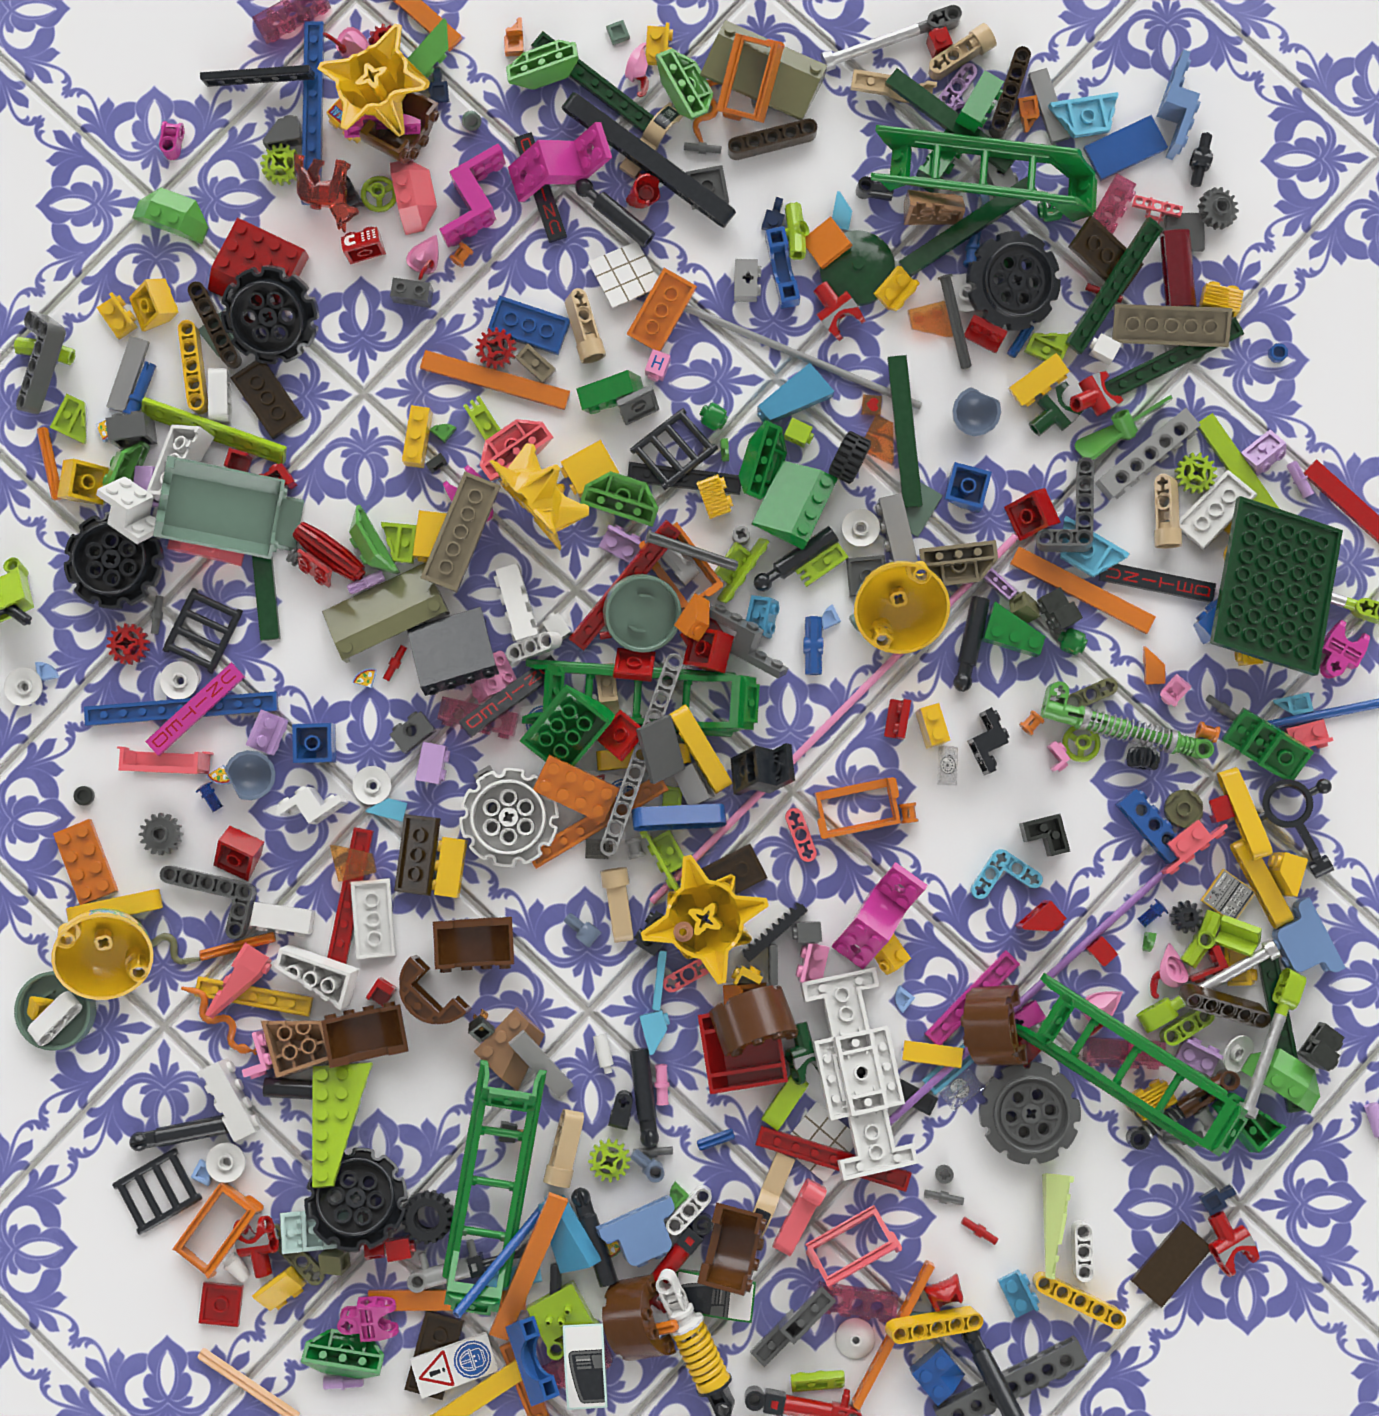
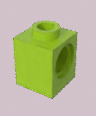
M792 417L784 434V439L804 448L806 443L810 445L814 437L812 433L813 427Z

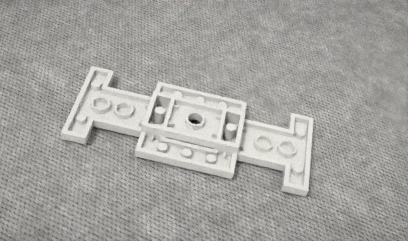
M876 968L825 977L804 983L801 982L800 987L804 1002L818 999L823 1000L831 1037L812 1041L828 1119L832 1121L848 1117L856 1156L837 1160L841 1180L846 1181L918 1164L914 1143L895 1147L887 1108L905 1104L888 1025L869 1028L861 990L879 987ZM859 1067L865 1069V1076L863 1078L857 1076L856 1072Z

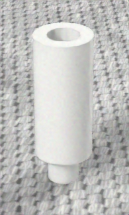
M607 1033L593 1036L600 1068L603 1067L605 1074L612 1073L611 1065L614 1063Z

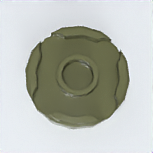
M1184 789L1174 791L1165 800V817L1176 827L1187 828L1203 816V802L1193 791Z

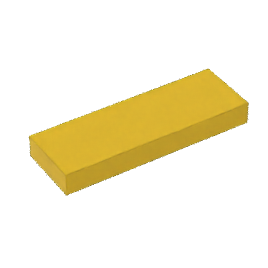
M905 1040L902 1060L961 1069L964 1049Z

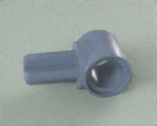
M569 913L564 919V922L577 932L576 938L589 948L602 933L590 922L584 924L572 913Z
M639 1149L632 1152L630 1158L643 1168L642 1172L651 1182L657 1183L664 1178V1168L660 1161L654 1158L649 1159ZM657 1167L660 1169V1172L657 1175H652L650 1170Z

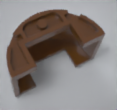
M419 92L406 94L402 101L403 114L413 116L421 121L420 134H408L398 137L390 129L376 130V123L369 119L359 132L360 139L401 163H408L412 159L416 160L420 149L428 144L430 131L439 117L438 103Z
M512 917L433 922L435 969H440V973L452 972V968L461 967V971L473 970L472 966H480V969H492V965H499V969H509L514 964Z
M418 955L410 956L407 959L399 976V994L404 1006L415 1018L428 1024H447L461 1018L472 1010L459 995L455 999L452 998L443 1008L417 983L431 968Z
M773 985L764 986L729 998V1001L724 1006L723 1003H720L709 1011L725 1057L729 1055L737 1057L743 1054L742 1051H744L746 1046L751 1044L758 1046L770 1038L772 1040L783 1038L791 1040L798 1036L799 1031L781 986H776L777 989Z
M1018 985L974 987L969 993H966L964 1014L961 1016V1025L964 1027L963 1044L968 1048L975 1064L979 1066L1028 1064L1026 1044H1018L1014 1007L1021 1004Z
M395 1001L383 1003L384 1007L374 1008V1005L362 1007L363 1011L355 1012V1009L343 1011L341 1016H336V1013L325 1015L321 1023L329 1068L348 1065L351 1062L379 1056H390L408 1052L400 1004L395 1005Z
M716 1202L712 1218L714 1226L705 1262L701 1264L697 1283L744 1296L746 1292L751 1291L753 1272L758 1271L760 1259H757L758 1252L763 1250L765 1239H761L762 1231H765L767 1220L764 1219L762 1214Z
M653 1274L618 1280L609 1286L604 1296L607 1299L606 1306L602 1307L604 1332L611 1349L616 1355L620 1354L625 1361L667 1356L676 1353L675 1344L670 1333L659 1338V1332L653 1318V1311L650 1308L648 1300L659 1294Z

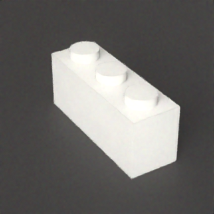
M254 902L250 926H256V930L267 931L270 928L275 929V933L287 934V931L294 932V936L306 937V934H312L316 911Z

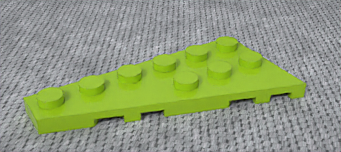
M372 1062L348 1064L329 1068V1065L313 1066V1188L334 1187L344 1150L347 1147V1141L358 1113L361 1097L373 1066Z

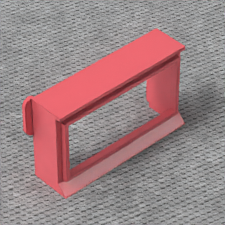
M117 746V749H120L118 771L209 774L210 756L214 755L212 752H194V754L162 753L158 756L155 752H137L129 750L128 747Z
M875 1205L805 1244L808 1248L806 1254L815 1269H819L830 1291L834 1289L832 1285L893 1250L896 1253L902 1250L896 1235L892 1231L889 1232ZM875 1216L889 1242L828 1276L814 1249L868 1218Z

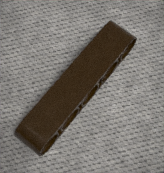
M1025 46L1018 47L1014 52L1002 87L1003 92L999 97L989 127V134L996 139L1002 138L1008 128L1031 58V51ZM1022 56L1025 60H1019L1017 57ZM1016 73L1019 75V77L1016 78L1012 74ZM1007 90H1010V91H1012L1014 94H1013V95H1009L1006 91H1007ZM1000 108H1006L1008 112H1003ZM995 125H1000L1003 129H997Z
M808 118L733 137L728 142V156L732 160H741L811 142L817 134V123L815 120ZM811 128L813 131L808 133L804 129ZM791 132V133H793L795 136H794V137H788L786 134ZM774 137L777 140L775 142H771L768 140V138ZM757 142L759 145L754 147L750 143ZM737 146L741 149L739 151H733L731 148Z
M192 282L188 286V294L221 360L230 369L240 367L242 358L237 348L231 343L232 338L230 334L225 332L221 316L209 292L202 283ZM197 290H202L200 295L195 296ZM206 306H210L209 311L203 312ZM218 322V326L211 329L212 324ZM222 339H227L224 345H219ZM235 355L233 361H227L229 356Z
M1190 983L1183 985L1179 990V995L1190 1009L1257 1028H1264L1271 1022V1016L1258 1002Z

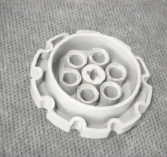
M504 768L501 775H497L496 771L484 774L476 780L477 789H468L461 803V809H464L466 814L459 818L460 829L463 838H471L472 840L469 848L482 860L492 857L493 864L500 867H515L517 860H521L523 864L536 860L543 854L541 851L543 845L551 846L558 827L553 825V820L559 818L557 802L535 792L533 787L538 777L533 774L530 778H526V772L518 768ZM507 793H513L514 801L508 804L505 802L504 798ZM494 802L497 804V811L490 813L488 805ZM525 802L531 804V810L528 813H523L521 810V806ZM507 813L514 814L512 822L505 821ZM491 822H495L498 826L494 833L488 831V825ZM524 822L531 824V830L527 833H524L521 829ZM511 831L514 834V840L508 843L504 837L507 832Z

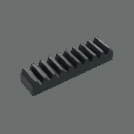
M795 902L796 909L790 907V914L784 912V919L778 917V925L771 923L773 929L766 928V935L760 933L761 940L754 938L755 945L749 943V950L743 948V956L751 962L808 911L803 904Z

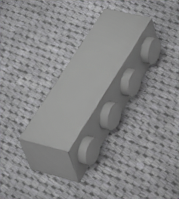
M902 493L879 498L875 508L877 515H881L880 529L881 533H885L887 541H884L886 552L890 553L891 559H889V563L895 561L917 562L918 559Z

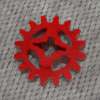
M495 327L494 332L489 328L487 335L482 332L483 339L477 338L480 345L475 346L480 351L476 354L477 357H482L480 362L482 364L487 362L486 367L488 368L493 365L495 370H497L498 365L502 369L505 368V363L511 365L509 359H515L512 353L517 351V348L513 347L516 341L510 340L512 335L510 333L506 335L505 329L500 332L498 327ZM505 340L508 343V350L504 347ZM490 346H492V347H497V346H499V348H500L502 351H500V350H499V351H498V350L494 351ZM484 347L488 349V357L484 353Z
M124 623V628L119 625L116 626L118 631L111 630L113 637H107L111 644L106 645V647L112 649L109 655L114 656L113 660L117 662L120 660V663L124 665L126 662L129 665H133V660L140 663V657L146 658L144 651H150L146 647L147 644H150V641L145 640L148 634L142 633L144 629L141 627L137 628L135 624L129 626V624ZM132 632L136 633L139 639L134 638V634H132ZM129 641L133 642V643L129 644L128 647L123 646V645L128 644ZM118 650H123L125 656H122Z

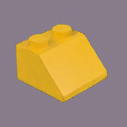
M165 278L145 279L129 297L142 331H147L170 322L179 313Z
M74 458L63 460L57 497L74 502L103 505L104 500L96 494L97 489L103 486L102 481L105 474H108L109 468Z
M1274 852L1269 857L1267 863L1269 866L1268 870L1282 896L1298 897L1308 859L1287 852Z
M291 1265L258 1289L252 1297L269 1311L275 1307L279 1310L288 1303L286 1299L290 1296L295 1298L304 1291L302 1288L307 1283Z

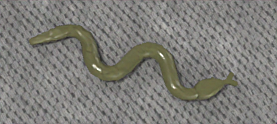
M133 917L142 925L141 921L138 918ZM162 933L151 940L152 948L162 941H168L170 943L171 958L177 964L187 965L201 960L200 957L179 958L177 940L172 934Z

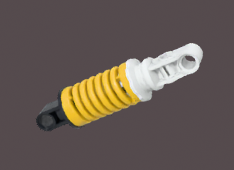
M664 1269L657 1279L656 1289L662 1299L665 1310L668 1312V1320H676L679 1325V1329L676 1332L670 1333V1335L676 1341V1346L679 1349V1353L683 1356L682 1359L686 1363V1368L689 1369L692 1381L696 1383L695 1387L698 1396L708 1398L716 1416H731L735 1399L728 1385L732 1381V1376L726 1371L724 1361L720 1357L711 1333L707 1330L702 1313L694 1312V1306L692 1303H689L676 1273L671 1269ZM663 1280H668L670 1284H666Z

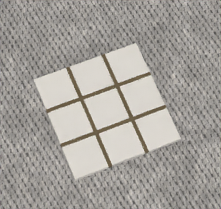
M633 242L588 262L612 308L649 293L657 280L653 269L637 242Z
M818 1102L812 1106L790 1133L846 1152H850L854 1148L850 1129L839 1119L829 1121L827 1109ZM796 1158L824 1183L835 1171Z

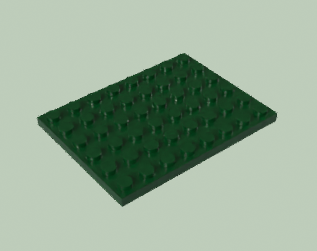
M1242 496L1237 497L1210 644L1311 676H1317L1319 674L1343 530Z

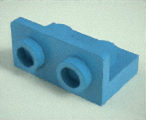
M751 595L746 621L758 624L759 628L764 630L762 636L769 639L772 638V634L775 632L776 615H778L780 610L779 602L770 597Z
M1016 1270L997 1280L1016 1318L1032 1310H1039L1037 1306L1040 1303L1035 1292H1030L1028 1286L1031 1283L1026 1274Z

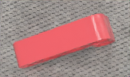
M809 1178L806 1179L772 1244L773 1248L788 1256L792 1255L816 1207H819L824 1200L827 1192L826 1187Z

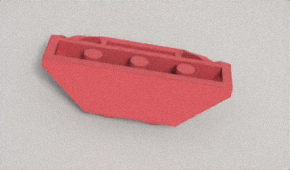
M413 161L408 163L392 162L390 163L391 178L405 235L422 232L427 227L426 225L437 208L430 171Z
M516 419L485 441L480 467L490 481L499 479L500 476L489 461L494 460L501 466L508 468L526 443L534 444L537 451L536 455H538L554 437L541 421Z
M170 539L167 546L169 550L237 566H242L244 554Z

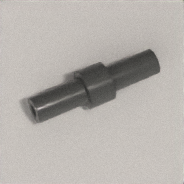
M684 142V150L698 151V154H706V152L721 154L722 146L707 145L706 142H699V144Z
M156 596L154 610L151 612V634H159L160 620L163 619V596Z
M1209 694L1205 699L1222 716L1225 715L1232 721L1238 716L1229 709L1230 706L1224 702L1221 703Z
M656 1145L652 1148H638L649 1158L673 1154V1146L657 1147Z
M924 1191V1198L939 1200V1203L963 1205L964 1197L949 1195V1192Z

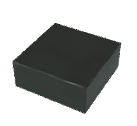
M439 453L425 464L433 474L447 464V461Z

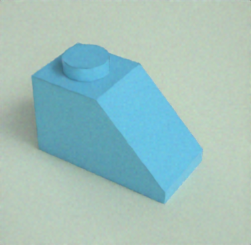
M663 1009L640 1015L650 1055L655 1053L668 1029L667 1025L670 1024L668 1013H663Z

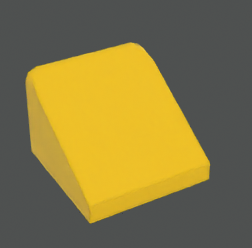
M31 996L27 1008L28 1016L35 1020L54 999Z

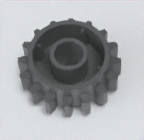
M1214 187L1203 194L1204 196L1199 198L1201 203L1197 205L1201 221L1207 227H1213L1214 230L1217 228L1222 230L1233 224V221L1237 219L1235 214L1239 212L1235 208L1238 202L1233 201L1235 196H1229V190L1223 192V187L1219 189Z
M159 813L158 817L152 814V820L145 819L146 826H140L144 831L139 833V836L144 838L140 843H146L144 849H151V854H156L158 851V855H164V851L166 854H171V849L177 850V843H182L180 836L184 835V833L180 832L182 825H177V818L171 819L172 815L166 814L164 817V813ZM161 829L165 832L162 839L158 837V832Z

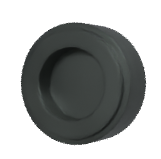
M80 786L74 791L73 797L77 804L86 806L94 801L95 793L90 787Z

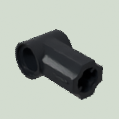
M864 176L859 180L855 190L856 195L861 199L875 198L892 201L894 190L889 191L881 182L873 181L868 176ZM866 185L869 187V190L865 191L861 186Z

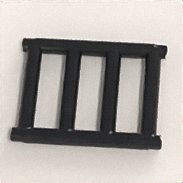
M684 408L676 412L630 448V452L636 453L659 479L663 490L671 487L718 450V446L716 444L712 445L687 417V412ZM678 420H681L706 448L698 456L673 429L672 425ZM664 431L669 434L691 459L684 467L679 464L658 440L657 437ZM650 442L675 469L676 473L669 479L642 450Z
M192 588L162 651L175 653L207 668V671L213 674L241 618L243 610L232 609L198 593L199 591L196 588ZM197 600L231 616L232 619L228 627L191 611L190 609L194 601ZM186 617L223 633L224 635L220 643L217 644L182 628ZM177 635L184 636L214 650L215 654L211 662L173 645Z
M177 1148L169 1150L112 1184L115 1190H119L138 1227L136 1229L138 1235L149 1231L203 1199L201 1194H197L177 1157ZM169 1159L190 1197L179 1203L160 1167L162 1163ZM150 1170H153L172 1206L171 1209L164 1213L159 1208L143 1177V1174ZM134 1179L155 1216L154 1219L147 1223L144 1222L125 1186Z

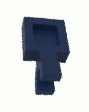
M434 68V82H431L429 85L430 99L437 103L450 102L448 82L442 81L440 68Z
M776 197L773 210H766L761 227L762 230L782 226L785 214L780 213L783 198Z
M1228 1184L1220 1192L1215 1187L1199 1196L1209 1215L1212 1216L1227 1207L1228 1205L1225 1200L1235 1196L1237 1193Z

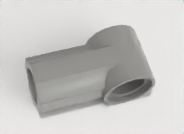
M668 549L661 557L675 572L674 574L678 580L685 586L699 574L697 568L679 552Z

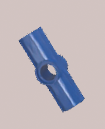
M809 616L805 617V637L803 640L805 675H821L824 647L822 617Z

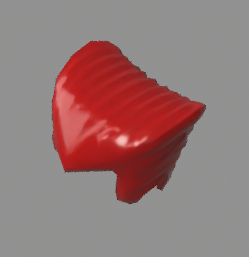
M639 173L626 198L627 204L631 207L642 209L659 200V179L649 173Z
M957 1273L939 1283L925 1285L923 1289L932 1307L937 1312H940V1308L945 1304L963 1302V1294Z

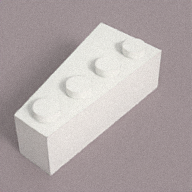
M171 425L147 492L153 495L154 499L159 502L167 456L200 462L214 436L200 426Z
M518 563L495 570L497 575L494 576L496 586L501 588L502 594H499L502 605H506L507 612H505L507 622L511 623L512 626L510 632L513 641L519 642L540 634Z
M292 945L279 948L275 968L293 980H298L305 985V988L313 990L325 1001H330L340 1011L350 1006L359 968Z
M226 1058L196 1073L199 1078L204 1077L206 1081L204 1088L207 1093L214 1096V1106L219 1113L224 1114L222 1121L235 1142L260 1129V1120L251 1110L252 1103L249 1097H245L243 1083L235 1075L236 1068L234 1063Z

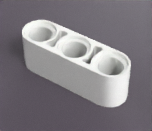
M229 368L208 369L209 420L215 422H231V373Z
M542 632L511 644L506 649V656L512 662L526 661V659H531L559 648L562 644V637L558 632Z
M71 991L63 992L29 1025L27 1030L39 1046L46 1045L81 1011L82 1005Z
M705 1185L698 1186L673 1211L672 1215L667 1218L666 1228L670 1234H680L711 1202L712 1193L709 1187ZM700 1191H705L708 1193V1198L700 1200L697 1194ZM690 1205L695 1211L692 1214H686L683 1210L684 1207ZM672 1220H678L681 1225L679 1228L673 1229L669 1223Z
M1076 1220L1071 1225L1072 1271L1080 1281L1089 1282L1094 1276L1093 1231L1085 1221ZM1081 1226H1085L1086 1232L1083 1235H1078V1229ZM1085 1246L1087 1249L1086 1253L1078 1255L1079 1248ZM1087 1267L1085 1275H1079L1080 1268Z

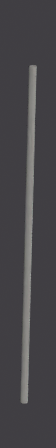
M687 305L684 310L694 316L891 397V390L887 387L693 306ZM911 398L912 407L920 410L922 402Z

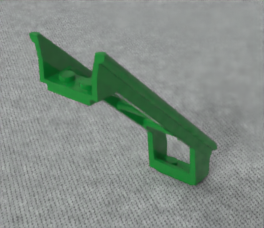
M876 125L875 131L892 150L890 175L871 173V180L881 182L889 191L909 185L1048 202L1072 222L1092 216L1096 212L1097 179L1095 178V171L1085 161L1081 150L1078 148ZM911 147L933 150L931 178L910 177ZM941 151L980 155L979 184L940 179ZM989 157L1029 161L1027 189L988 185ZM1036 163L1051 164L1069 178L1068 196L1036 191Z
M526 659L527 667L545 670L543 711L564 687L565 673L586 675L585 694L592 698L595 675L613 676L615 664ZM654 667L652 679H659L663 668ZM680 670L677 681H683L682 706L686 705L688 708L690 706V689L693 682H732L729 722H697L705 736L731 737L733 732L754 730V723H758L760 684H756V677L736 675L735 672L718 673L707 670ZM666 676L662 680H672V678ZM635 680L633 713L630 718L642 727L645 718H642L640 709L642 682L644 681ZM543 711L522 716V724L533 725ZM649 718L650 722H653V721L657 720V719H650V718Z
M1043 973L1040 978L1042 982L1060 996L1052 1006L1046 1019L1042 1022L1037 1033L1025 1026L1016 1024L1018 1036L1188 1146L1195 1147L1197 1145L1206 1148L1218 1157L1221 1156L1223 1151L1228 1154L1248 1121L1245 1117L1248 1110L1231 1100L1227 1096L1228 1092L1226 1089L1046 973ZM1077 1008L1091 1017L1070 1053L1053 1043L1073 1009ZM1099 1023L1134 1045L1113 1080H1110L1078 1059L1079 1052ZM1142 1051L1176 1072V1075L1155 1108L1121 1087L1122 1079L1137 1055ZM1184 1079H1187L1225 1103L1203 1139L1163 1114L1164 1108L1180 1082L1184 1081Z
M480 1060L442 1273L447 1285L444 1304L451 1305L450 1310H454L474 1286V1284L455 1281L462 1235L499 1239L501 1242H504V1249L519 1230L547 1070L539 1069L534 1080L532 1093L488 1087L489 1064L488 1061ZM485 1106L527 1112L523 1132L482 1125ZM488 1134L522 1141L514 1182L473 1175L480 1135ZM471 1185H485L512 1191L506 1232L464 1226ZM515 1251L500 1268L497 1287L486 1286L466 1312L490 1316L491 1311H499L503 1289L508 1287L510 1283Z

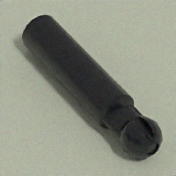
M589 179L577 181L575 185L576 193L581 197H589L593 200V207L639 245L645 248L652 241L655 232L605 192L600 194L596 192L593 183Z
M827 526L811 537L803 550L798 547L773 563V570L767 574H757L754 578L755 588L763 592L769 590L774 580L779 577L785 579L793 574L800 567L839 542L838 537Z
M971 597L957 661L959 663L958 674L953 680L955 689L958 691H968L972 686L971 675L973 667L977 665L990 600L984 597Z
M648 1048L629 1050L637 1119L640 1124V1141L645 1147L652 1148L658 1144L659 1135L656 1126L657 1115Z
M266 1077L263 1083V1097L313 1100V1080Z
M222 1114L159 1127L156 1130L136 1132L130 1137L129 1145L135 1151H142L147 1148L164 1147L228 1134L229 1132L222 1121L224 1116Z
M577 1188L571 1195V1201L575 1206L581 1225L601 1258L600 1262L593 1265L599 1287H606L618 1281L607 1244L597 1234L595 1227L599 1226L600 1223L597 1214L594 1212L590 1193L585 1188Z
M980 1331L961 1333L962 1340L968 1345L973 1355L972 1359L1002 1416H1025L990 1349L986 1348L982 1341Z

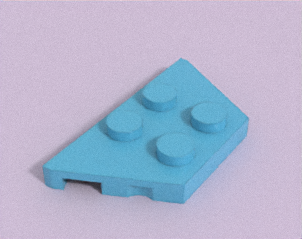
M1115 92L1050 102L1048 107L1072 138L1105 134L1111 130L1115 103L1119 94Z
M1065 516L1063 529H1075V521ZM1093 532V544L1089 551L1061 552L1060 558L1089 576L1095 577L1128 558L1130 553ZM1062 538V543L1069 542L1067 538ZM1081 538L1079 540L1083 544L1089 542V540L1086 538Z

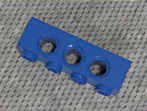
M1131 790L1115 804L1116 807L1165 864H1171L1177 857L1168 845L1162 843V837L1167 835L1169 841L1177 835L1172 830L1173 826L1168 820L1161 818L1159 809L1155 805L1149 804L1147 801L1148 797L1142 790ZM1138 805H1141L1144 809V813L1141 816L1136 812ZM1151 820H1154L1157 824L1154 831L1149 828Z

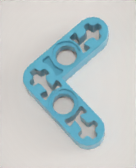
M998 849L988 859L972 884L970 892L976 899L986 898L1003 871L1029 888L1040 887L1043 877L1038 871L1008 851ZM1003 853V858L1005 859V862H999L997 866L1001 868L1000 870H998L995 866L990 865V863L993 862V864H996L998 860L996 855H1001ZM1015 863H1019L1022 866L1020 874L1012 872V866ZM989 868L995 871V877L992 880L985 877V871ZM1027 869L1029 870V872H1027L1028 875L1037 876V883H1032L1031 885V880L1028 877H1024V880L1021 879V877L1026 873ZM981 878L985 882L990 883L989 887L987 884L984 885L982 889L984 894L976 895L977 890L975 887H980L983 883L979 881Z

